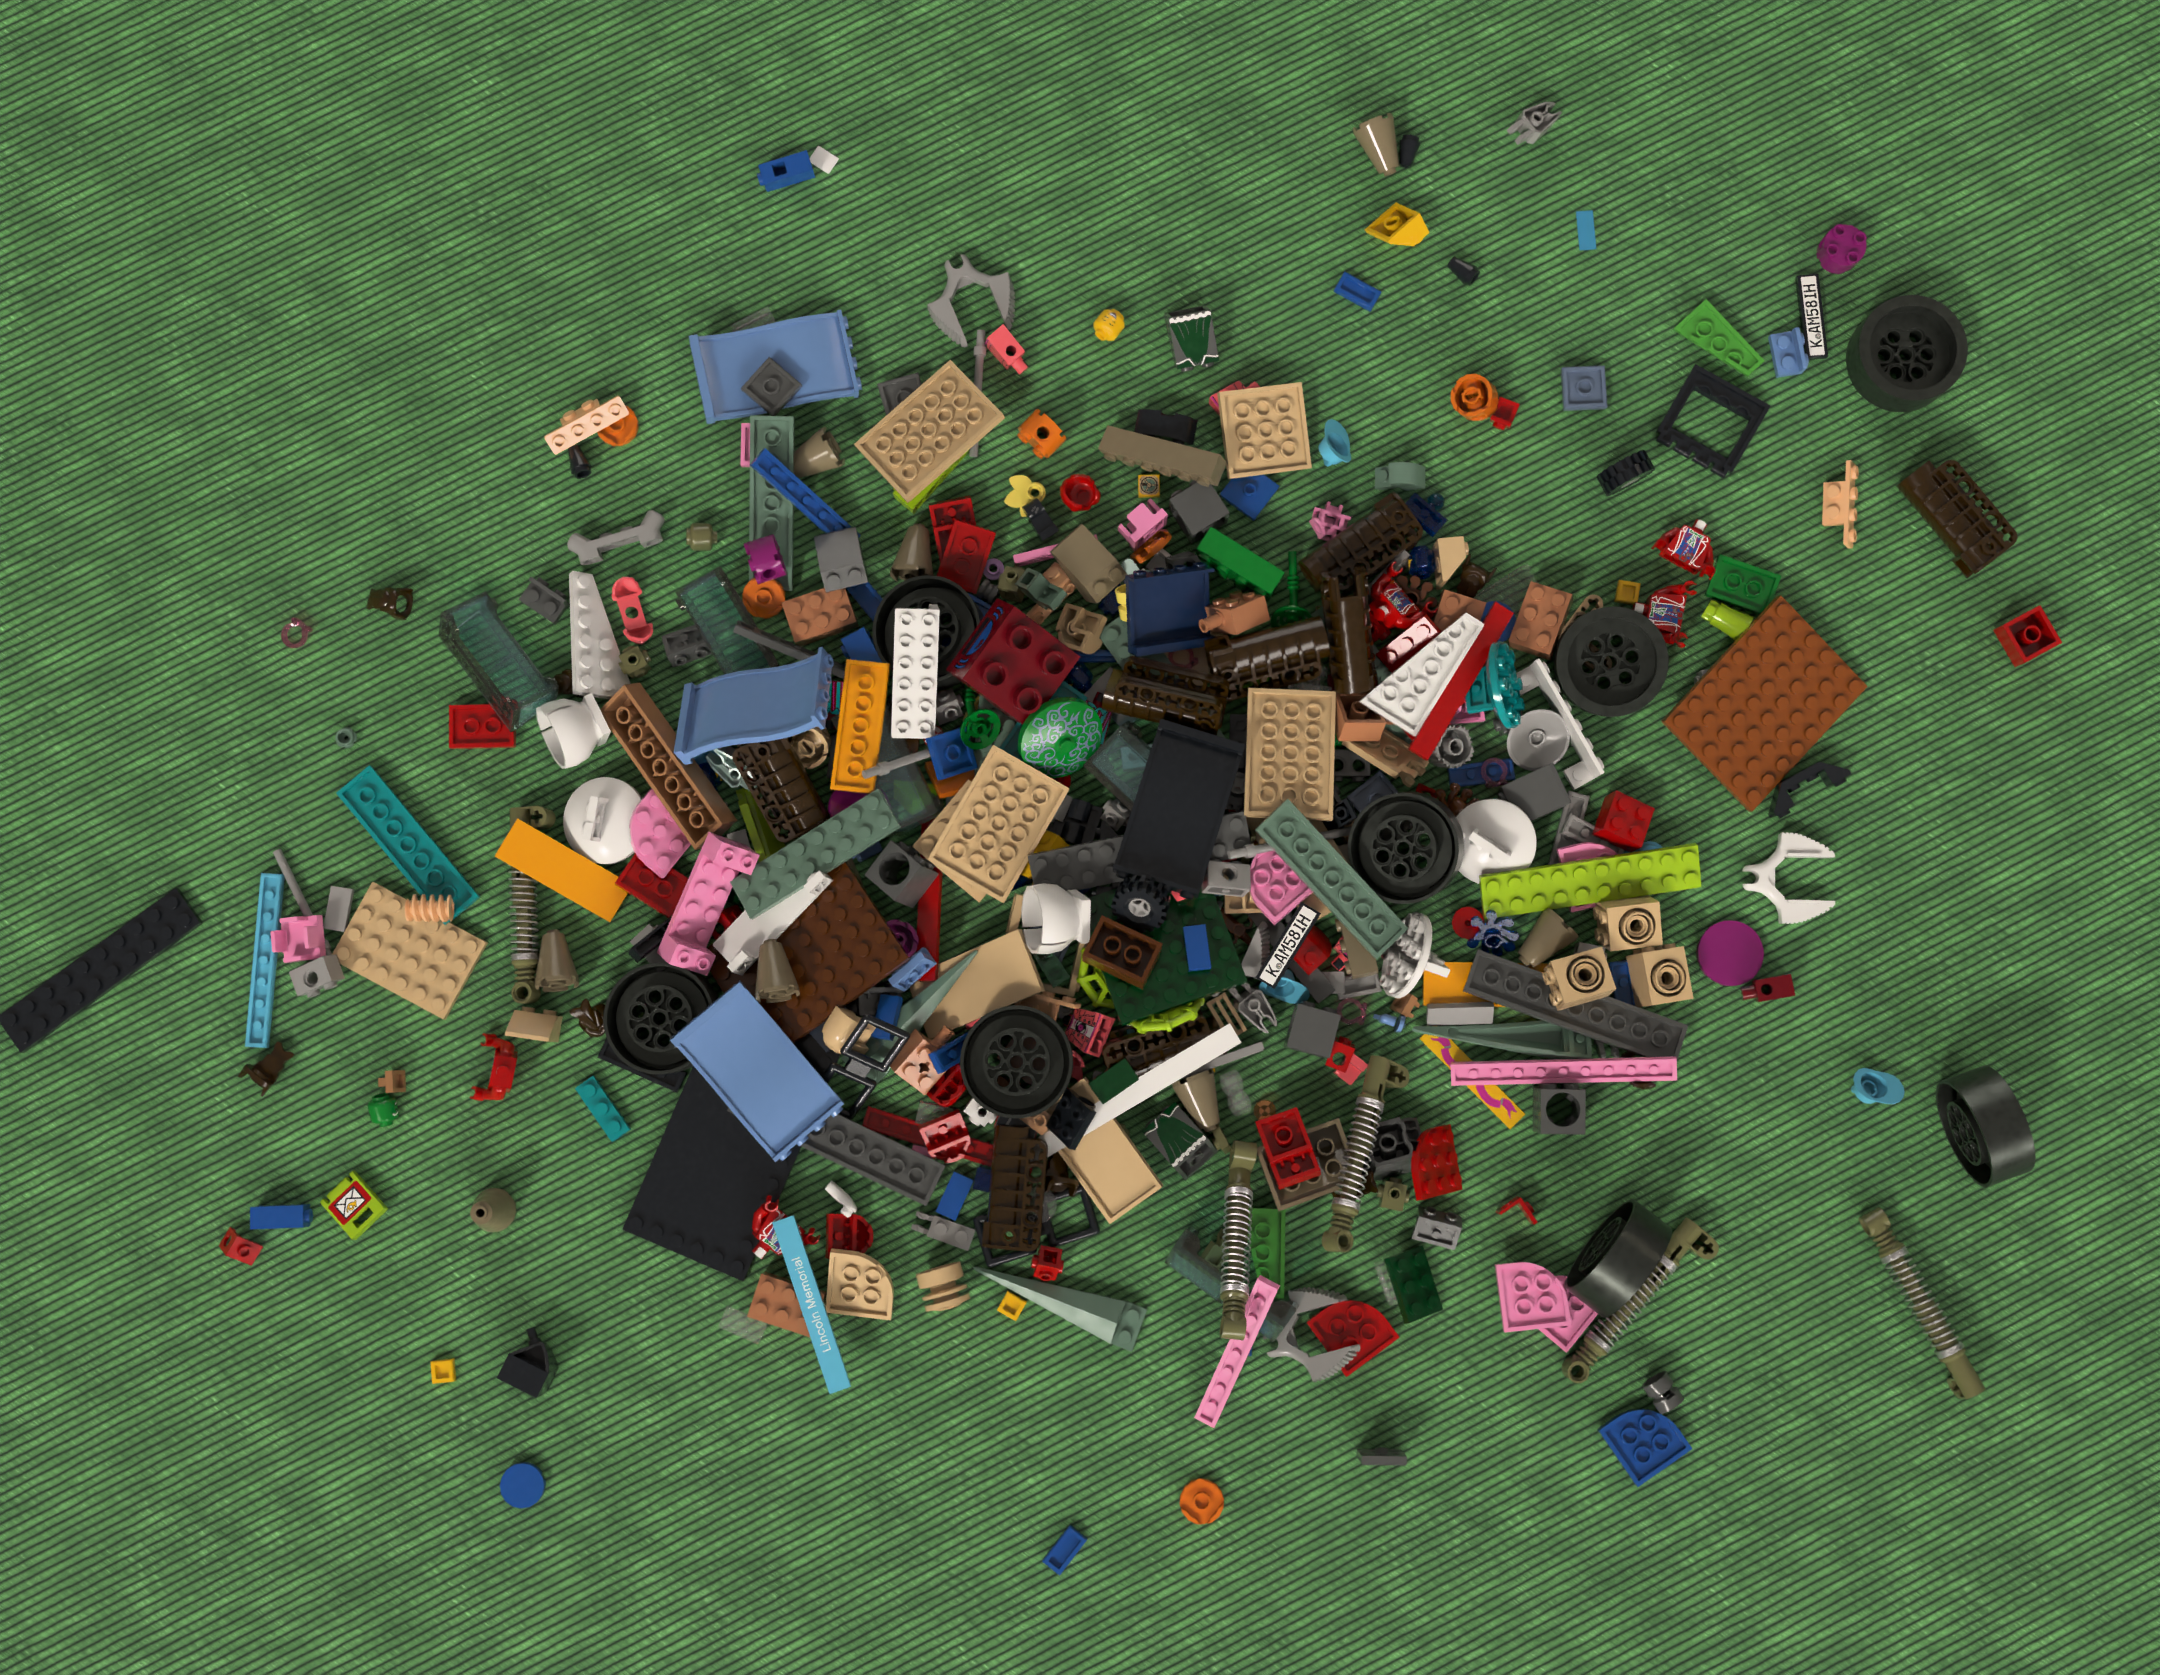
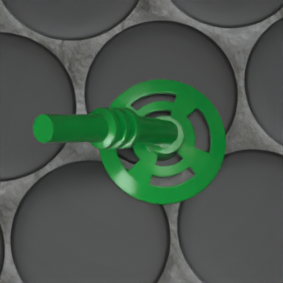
M1288 551L1289 576L1287 579L1289 581L1287 584L1289 586H1287V589H1289V605L1278 608L1272 614V628L1279 626L1277 616H1280L1281 625L1299 621L1300 616L1302 620L1306 619L1305 615L1307 618L1312 617L1306 609L1298 606V589H1300L1298 585L1300 581L1298 579H1300V576H1297V551Z
M964 684L962 697L968 716L961 725L960 737L967 747L976 750L983 749L991 745L998 737L1001 728L1000 719L990 709L975 710V691ZM985 713L990 716L985 719L984 717H977V714ZM991 723H993L992 732L990 733L989 736H987V734L989 733V731H990V729H991ZM971 736L975 738L980 737L981 741L971 742L969 741V738Z

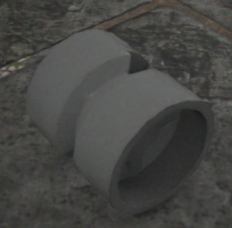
M1667 1371L1655 1374L1642 1385L1648 1397L1654 1398L1653 1404L1660 1414L1669 1412L1684 1400L1679 1389L1672 1386L1673 1380Z

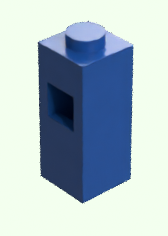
M807 150L758 165L760 173H757L760 186L765 185L767 192L815 178Z
M310 1204L250 1207V1229L309 1227L310 1222L313 1220V1210L310 1209Z

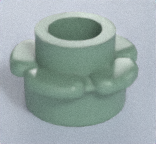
M349 727L340 729L335 736L336 743L340 747L351 748L354 746V742L357 741V734Z

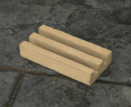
M1225 992L1206 1003L1220 1028L1224 1027V1024L1212 1006L1214 1003L1217 1004L1227 1023L1231 1024L1237 1036L1247 1031ZM1221 999L1225 1001L1226 1005L1228 1006L1229 1010L1231 1011L1232 1015L1234 1016L1235 1020L1237 1021L1241 1029H1236L1235 1025L1233 1024L1232 1020L1230 1019L1229 1015L1227 1014L1226 1010L1221 1004Z

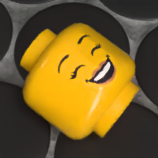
M1116 309L1103 310L1093 323L1095 335L1102 341H1114L1125 327L1124 317Z

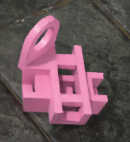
M1328 501L1324 509L1314 508L1312 519L1309 523L1317 534V539L1329 541L1336 536L1337 532L1340 533L1346 529L1351 517L1341 514L1343 505L1335 507L1330 505L1331 502Z

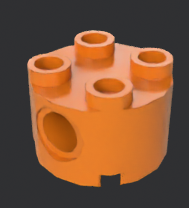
M1467 374L1456 381L1457 384L1451 390V403L1453 408L1467 420L1482 421L1497 411L1498 392L1496 387L1485 377L1478 374Z
M1036 409L1018 427L1020 432L1017 436L1023 443H1029L1034 448L1032 451L1038 458H1049L1066 441V436L1063 435L1061 437L1059 434L1062 430L1045 413L1040 416V410ZM1037 431L1042 432L1045 439H1040L1037 436Z

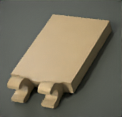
M1386 729L1383 730L1379 741L1342 742L1343 746L1396 779L1400 776L1402 782L1407 787H1411L1415 783L1414 779L1426 772L1425 767L1429 764L1428 760L1426 761L1408 750L1410 746L1408 743Z

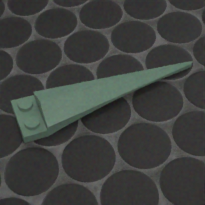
M978 950L973 951L902 1006L896 1027L910 1034L914 1029L920 1031L977 955ZM870 1036L865 1044L869 1048L865 1055L883 1062L899 1037L894 1036L893 1041L875 1039ZM843 1056L841 1059L847 1063L849 1057ZM891 1067L884 1073L871 1068L866 1077L875 1080L878 1084L890 1072Z
M1543 1020L1490 1025L1415 1026L1412 1031L1548 1059L1592 1058L1590 1037Z
M973 1267L975 1271L1100 1339L1128 1351H1133L1148 1309L1125 1300L1044 1283L981 1267Z

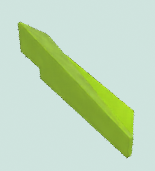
M742 788L736 790L739 799L738 804L754 850L760 855L758 858L760 863L786 845L774 836L751 792Z

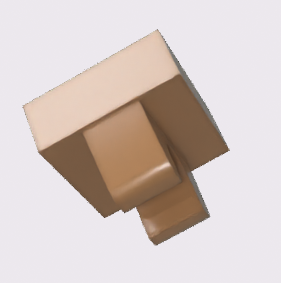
M1408 993L1402 998H1395L1389 1009L1402 1016L1413 1018L1414 1015L1410 1012L1414 1006L1419 1008L1420 1003L1417 1001L1418 998Z
M405 1070L385 1071V1078H378V1087H385L386 1093L406 1092Z

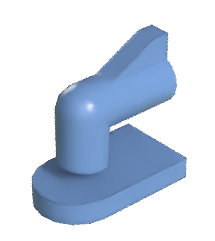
M1374 1014L1373 1016L1379 1023L1393 1027L1397 1017L1388 1014ZM1400 1015L1398 1017L1394 1032L1399 1033L1405 1028V1016Z

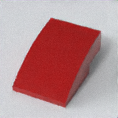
M971 495L929 503L940 563L954 520L958 519L976 525Z
M1297 1107L1255 1121L1279 1190L1321 1175L1313 1147Z

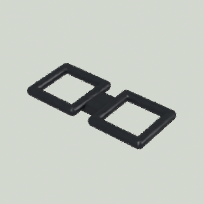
M870 1014L863 1015L840 1049L842 1055L849 1057L845 1066L831 1063L822 1075V1078L827 1083L837 1073L865 1085L849 1110L843 1108L839 1115L850 1120L854 1119L877 1085L875 1080L866 1077L871 1068L883 1073L886 1072L909 1040V1032ZM868 1024L899 1037L883 1062L852 1049Z
M1079 1184L1076 1194L1080 1193L1090 1227L1056 1238L1046 1204L1069 1197V1188L1061 1192H1052L1044 1195L1041 1236L1047 1235L1050 1247L1055 1248L1097 1235L1100 1232L1091 1198L1081 1184ZM987 1213L973 1218L983 1256L988 1267L1004 1264L1037 1252V1248L1033 1251L1015 1250L993 1257L991 1248L982 1247L983 1223L987 1220ZM1037 1214L1026 1215L1027 1219L1031 1222L1038 1219ZM1029 1228V1234L1026 1238L1029 1244H1032L1034 1240L1032 1239L1034 1228Z

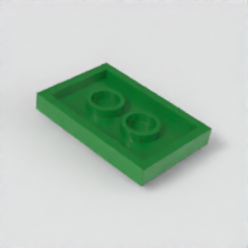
M1721 554L1718 555L1714 566L1716 572L1712 579L1709 580L1704 596L1760 615L1773 601L1781 575Z

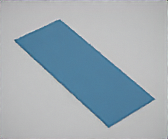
M1593 210L1576 211L1579 250L1596 249Z

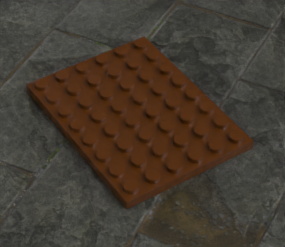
M847 861L827 873L833 881L776 939L777 942L782 943L798 983L800 994L796 997V993L791 995L792 999L775 1003H767L766 999L761 998L759 1003L793 1043H796L825 1022L836 1006L844 1008L910 960V957ZM713 944L707 947L716 955L710 972L723 993L740 980L755 997L758 959L743 975L733 973L727 967L729 962Z

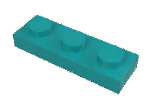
M591 1076L575 1088L611 1142L616 1141L631 1130L595 1076Z

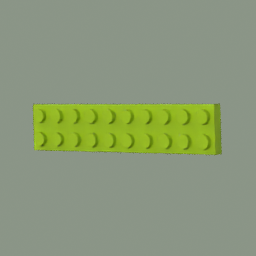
M1696 843L1479 875L1484 919L1544 911L1547 908L1558 909L1702 887L1699 851Z

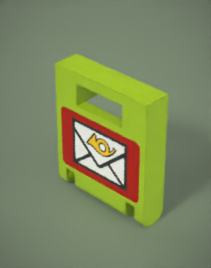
M351 1171L349 1175L353 1180L351 1181L349 1177H345L327 1194V1198L331 1202L323 1198L320 1203L352 1240H357L388 1208L359 1174ZM368 1208L373 1212L361 1226L359 1223L354 1222Z

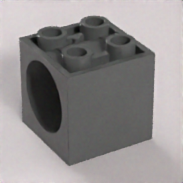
M1195 480L1184 491L1179 489L1171 495L1172 498L1169 500L1168 509L1191 545L1202 539L1210 527L1218 529L1226 524L1230 513L1212 485L1206 487L1200 485Z
M891 840L865 873V876L894 901L913 908L939 873L933 869L935 865L926 858L920 857V853L912 846H907L902 841L898 844ZM909 861L910 869L908 876L903 882L898 884V871L904 863Z
M1307 1001L1295 1004L1283 1047L1325 1059L1330 1058L1341 1015L1336 1014V1009L1322 1007L1320 1010L1315 1008L1316 1004Z
M1553 1083L1539 1084V1087H1533V1131L1539 1134L1585 1135L1586 1090L1580 1089L1579 1085L1571 1083H1561V1088ZM1563 1092L1566 1094L1565 1097L1571 1102V1113L1564 1122L1553 1124V1120L1546 1113V1106L1553 1095Z

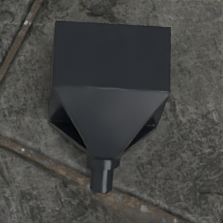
M535 1327L526 1329L530 1340L528 1341L529 1346L508 1354L497 1379L538 1398L547 1393L559 1367L550 1347L541 1340V1337L538 1338Z

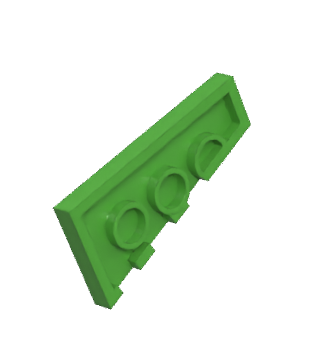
M1707 299L1673 329L1746 377L1765 361Z
M1252 1208L1250 1247L1257 1279L1261 1275L1279 1284L1280 1287L1275 1298L1284 1299L1286 1209L1278 1212L1277 1208Z

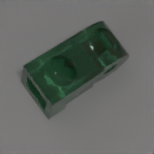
M1032 953L1052 988L1070 978L1054 953Z

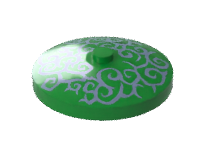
M1060 697L1045 702L1036 712L1031 713L1021 727L1018 736L1019 755L1024 763L1050 778L1071 775L1083 768L1096 754L1102 739L1101 720L1096 711L1087 702L1078 698Z

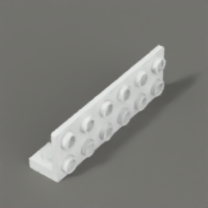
M929 604V609L895 608L892 738L926 739L935 736L940 613L937 604Z
M1537 659L1529 667L1516 673L1517 678L1521 677L1523 683V690H1520V696L1539 686L1552 711L1563 717L1570 734V742L1581 760L1579 763L1562 771L1571 788L1575 790L1604 773V764L1599 757L1594 755L1591 741L1582 734L1581 730L1583 728L1579 720L1574 719L1570 713L1572 711L1570 704L1567 700L1562 699L1558 683L1550 678V670L1547 664Z
M814 872L808 877L803 889L755 919H750L745 910L713 943V946L729 962L727 967L733 973L743 975L758 959L760 945L764 944L765 940L777 939L824 891L833 879L824 872Z

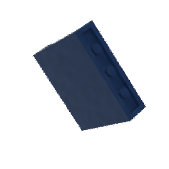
M1196 562L1190 567L1174 565L1173 569L1166 570V568L1158 567L1154 568L1153 572L1136 570L1133 571V574L1125 575L1128 652L1139 657L1204 647V640L1215 638L1216 636L1210 634V630L1206 633L1202 632L1198 624L1200 619L1207 617L1205 607L1210 605L1209 572H1214V568L1206 565L1205 562Z

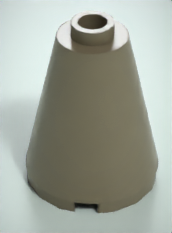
M1387 113L1388 118H1383L1380 115L1359 124V130L1355 127L1352 129L1353 134L1379 174L1384 173L1385 177L1396 173V168L1399 167L1392 113Z
M826 427L819 429L794 451V475L798 478L845 465V459L842 458L840 460L839 453L842 451L830 431L825 432Z
M913 524V526L907 529L890 570V576L897 582L898 578L905 581L917 576H933L929 530L922 524Z
M1547 908L1541 913L1519 949L1520 957L1518 959L1526 967L1530 965L1535 967L1576 941L1579 936L1570 926L1568 927L1564 923V920L1558 914Z
M556 929L548 930L547 934L542 936L535 977L536 990H539V987H543V992L567 991L568 986L573 984L574 988L578 987L579 977L565 934L560 933V930Z
M776 939L765 940L764 944L759 947L755 999L758 1002H761L762 998L766 999L767 1003H775L792 999L791 995L796 993L797 997L800 994V989L782 943L777 942Z
M1213 1069L1171 1084L1199 1129H1204L1205 1132L1217 1128L1216 1124L1220 1123Z
M486 1189L475 1198L470 1210V1216L482 1230L499 1232L506 1229L514 1221L517 1212L516 1203L508 1192L503 1189Z

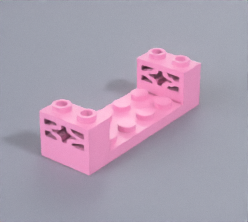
M711 832L708 833L657 950V953L667 963L706 976L708 975L716 955L706 947L731 892L732 885L730 881L738 876L739 871L751 875L760 856L758 853L745 844Z

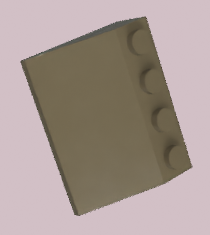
M1339 1118L1306 1130L1321 1170V1175L1279 1190L1263 1145L1257 1147V1158L1278 1212L1342 1189L1336 1186L1337 1183L1343 1184L1344 1182L1339 1180L1338 1177H1345V1174L1339 1170L1347 1169L1341 1163H1348V1160H1345L1343 1156H1350V1154L1344 1151L1348 1149L1346 1144L1348 1141Z

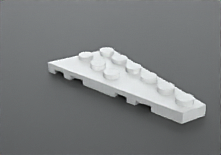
M572 571L569 573L572 691L575 695L585 696L592 693L595 698L610 700L623 685L630 684L628 675H624L618 664L622 662L619 658L620 652L593 574Z
M1464 613L1359 702L1410 735L1416 736L1485 624L1470 614Z

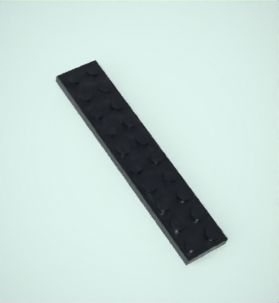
M173 889L0 1014V1024L20 1053H25L202 925L203 922L180 889Z

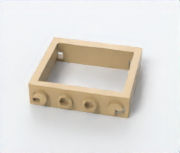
M1014 894L1005 935L1018 929L1023 894ZM1078 942L1068 988L1042 982L1045 991L1074 997L1075 992H1079L1080 984L1076 982V978L1078 977L1082 952L1080 951L1087 944Z

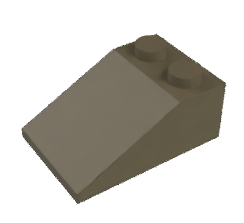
M1080 524L1050 551L1086 602L1099 603L1127 575L1116 558L1083 524Z

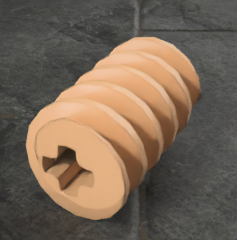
M413 894L412 900L407 898L405 902L406 920L412 922L414 919L417 922L422 920L430 922L432 919L433 922H438L441 919L442 922H447L448 920L452 922L454 918L452 895H448L446 901H444L443 895H439L438 901H436L435 896L431 894L429 901H427L425 894L421 895L420 900H418L417 894Z

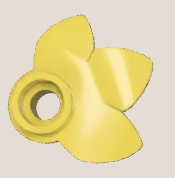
M1012 476L1009 478V481L1014 490L1006 496L1004 503L1012 508H1020L1021 517H1027L1022 506L1035 498L1042 502L1046 496L1045 488L1039 482H1032L1027 476ZM1038 490L1039 495L1034 497L1031 495V492Z

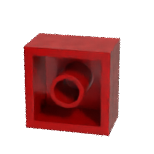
M2041 605L1993 630L2014 667L2022 665L2062 643Z
M1616 790L1605 796L1592 835L1631 853L1642 847L1655 808Z

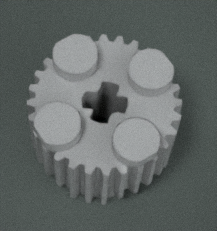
M1448 725L1429 758L1431 760L1430 763L1437 767L1454 769L1461 767L1462 764H1466L1465 762L1471 761L1470 757H1473L1472 753L1475 751L1471 745L1473 743L1470 741L1471 737L1468 736L1469 730L1461 725Z

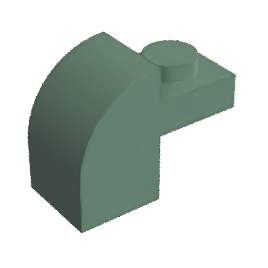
M1410 462L1389 463V466L1375 468V489L1379 491L1392 488H1400L1405 491L1425 488V467Z
M1029 567L1015 583L1027 597L1046 610L1049 608L1055 611L1067 595L1062 588L1051 584L1040 572Z

